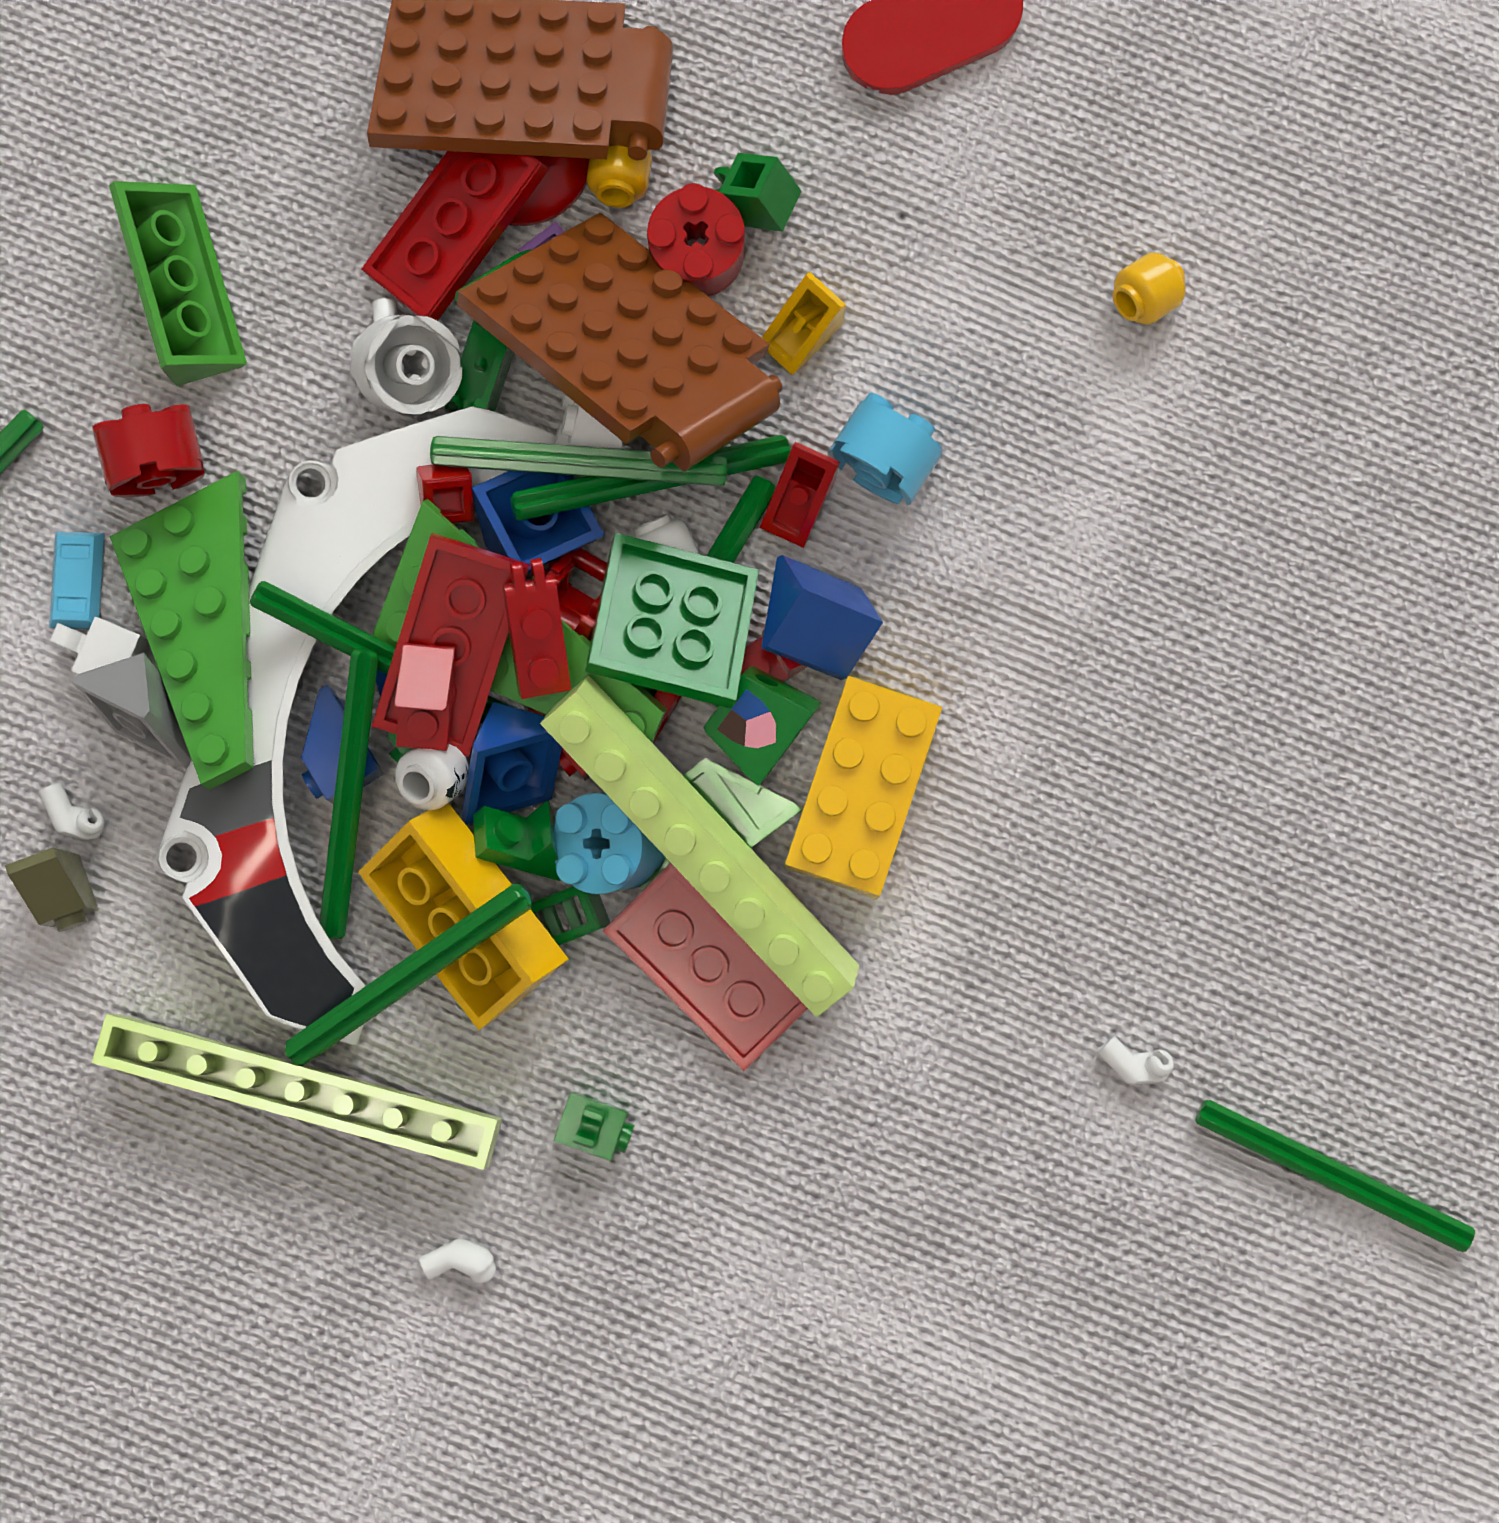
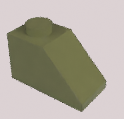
M52 847L5 865L9 878L35 920L41 926H56L58 932L67 931L87 923L85 915L99 910L79 854Z

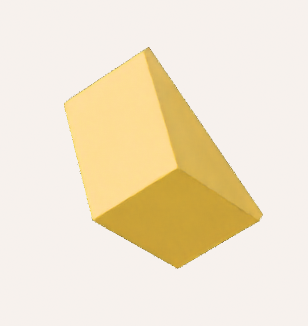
M811 272L807 273L761 337L770 344L767 352L791 375H794L843 325L846 304Z

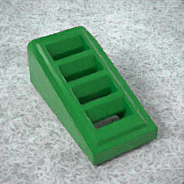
M574 886L535 901L531 907L536 917V913L542 911L551 936L559 946L605 928L610 923L600 894L586 893ZM578 896L588 921L586 924H583L574 897ZM559 903L563 907L571 928L567 932L564 931L555 905Z

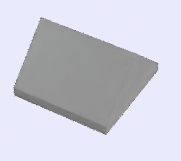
M144 653L77 674L72 681L73 685L117 734L187 769L191 762V756L158 669Z

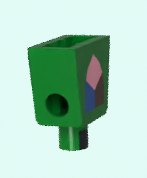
M750 666L740 676L737 699L732 709L713 704L717 709L703 729L754 784L759 786L822 703L772 675Z

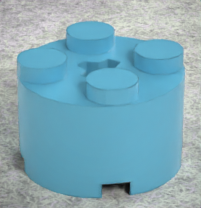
M870 392L864 401L859 402L828 450V456L840 461V470L843 469L846 463L852 467L856 473L853 481L873 494L896 504H899L902 498H904L906 505H911L942 456V447L931 437L935 432V428L931 423L916 414H910L907 419L894 411L892 404L885 398Z
M605 792L579 796L570 803L560 807L556 813L553 828L558 853V860L555 861L557 875L564 883L571 884L583 892L605 894L640 887L648 881L647 879L651 877L656 869L660 868L665 859V856Z

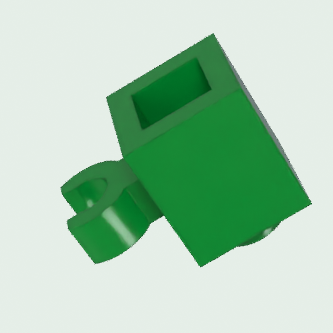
M738 152L731 168H715L714 174L723 184L716 191L724 194L734 203L741 214L745 227L783 232L802 191L778 157Z
M571 1092L553 1141L611 1161L616 1151L626 1152L635 1125L626 1122L629 1114L628 1110L576 1092Z

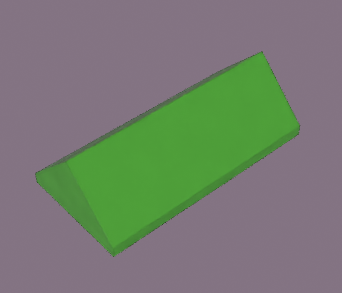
M113 181L109 188L159 364L163 372L177 387L245 366L247 364L196 185Z

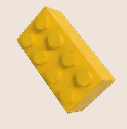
M851 676L847 677L785 862V869L874 899L880 897L942 710L941 706Z
M449 803L441 809L428 810L408 821L358 871L417 950L512 885L496 863L475 857L474 835ZM530 909L436 975L476 1028L481 1030L515 1007L568 961L569 958Z

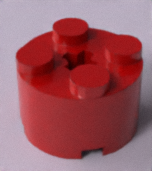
M690 183L668 194L653 210L647 228L648 248L652 260L661 270H672L682 277L683 282L692 283L703 293L708 294V296L720 293L734 282L743 265L745 226L739 210L728 197L714 189L703 187L697 183ZM701 238L705 240V245L698 242L692 244L691 247L688 245L690 239L698 240Z
M149 404L132 405L121 410L122 419L103 421L92 426L104 481L108 492L110 491L114 497L130 498L156 494L154 488L170 483L172 490L195 483L205 475L204 463L190 406L187 404L173 405L152 412Z

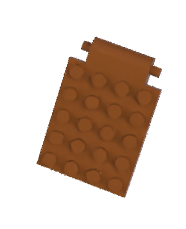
M392 0L367 129L369 147L607 159L609 146L628 147V156L630 158L643 160L646 158L648 150H659L663 145L673 57L672 41L654 26H646L643 29L623 28L626 3L566 0Z
M601 212L458 291L457 306L621 441L627 444L641 436L654 447L650 453L651 459L657 467L663 468L673 462L685 472L775 414L780 407L779 393L782 391L780 379L775 375L767 376L753 365L765 357L770 344L692 283L683 282L682 277L672 270H661L652 260L650 252L646 247Z

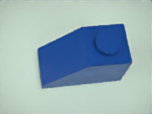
M326 685L318 691L301 756L308 770L301 775L316 799L324 796L327 801L333 804L345 707L336 692ZM369 747L363 787L384 775Z

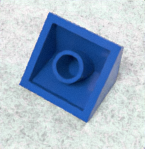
M507 471L472 487L473 502L484 544L491 552L530 564V559L541 558L543 565L603 538L604 533L590 506L521 521L514 517L510 503V497H512L514 492L575 479L573 475Z
M784 555L777 557L761 649L839 680L847 679L883 624L882 619L862 588Z
M492 702L472 748L461 819L466 825L474 823L473 815L484 805L501 811L512 812L552 800L562 746L540 724L545 716Z

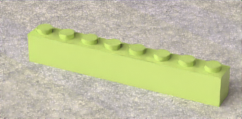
M589 675L551 708L540 724L816 1018L854 988L859 964Z
M122 1014L105 1015L91 1062L92 1064L482 1170L490 1167L503 1118L314 1066L306 1064L298 1066L288 1059Z

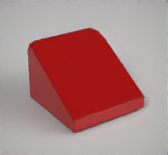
M423 465L416 468L420 504H422V501L429 499L451 523L474 521L472 475L468 468Z

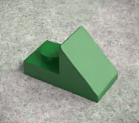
M545 801L527 818L485 805L473 815L476 858L561 881L557 875L555 861L558 860L553 828L555 815L549 801Z

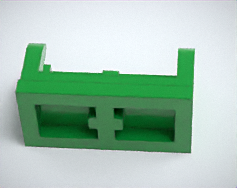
M474 319L460 359L462 380L455 395L445 405V409L455 412L473 406L495 412L514 352Z

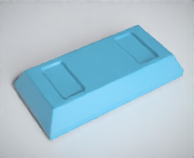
M55 532L49 628H56L57 623L71 629H90L94 617L100 618L104 533Z

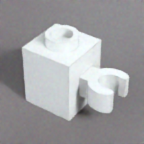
M94 617L87 635L57 623L50 642L57 644V646L78 654L71 669L76 674L144 653L147 655L150 648L148 640L143 636L98 617Z

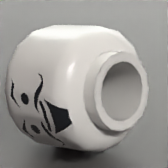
M450 744L447 751L412 748L399 759L395 769V782L402 797L415 808L425 811L441 809L465 791L469 763L466 756L457 747Z

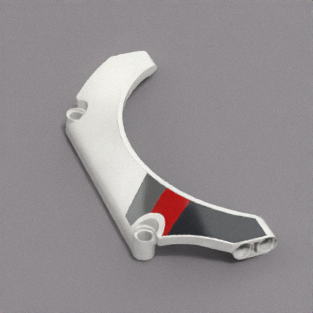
M472 406L342 447L335 451L330 466L311 460L301 462L290 472L281 492L249 585L250 637H246L247 659L251 661V679L247 681L248 707L252 710L254 768L208 790L200 784L191 759L189 766L185 770L157 851V862L164 874L173 879L186 882L182 899L216 944L263 1013L271 1020L303 1030L364 988L365 985L337 953L313 912L300 882L289 844L283 805V754L288 718L298 681L317 639L252 607L250 604L251 596L257 585L261 581H266L332 615L333 611L355 583L389 550L410 536L421 507L416 468L423 465H433L430 459V445L433 437L448 436L555 444L556 436L490 410ZM468 468L472 475V487L507 472L504 470ZM307 473L317 477L321 484L320 495L313 498L302 495L296 486V478L299 475ZM180 842L188 844L193 849L195 855L191 867L181 872L171 869L166 860L169 848ZM364 1025L340 1041L357 1046Z

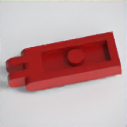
M541 558L530 559L532 580L526 581L521 561L510 563L512 583L503 584L517 688L521 699L571 690L556 580L554 576L545 577Z

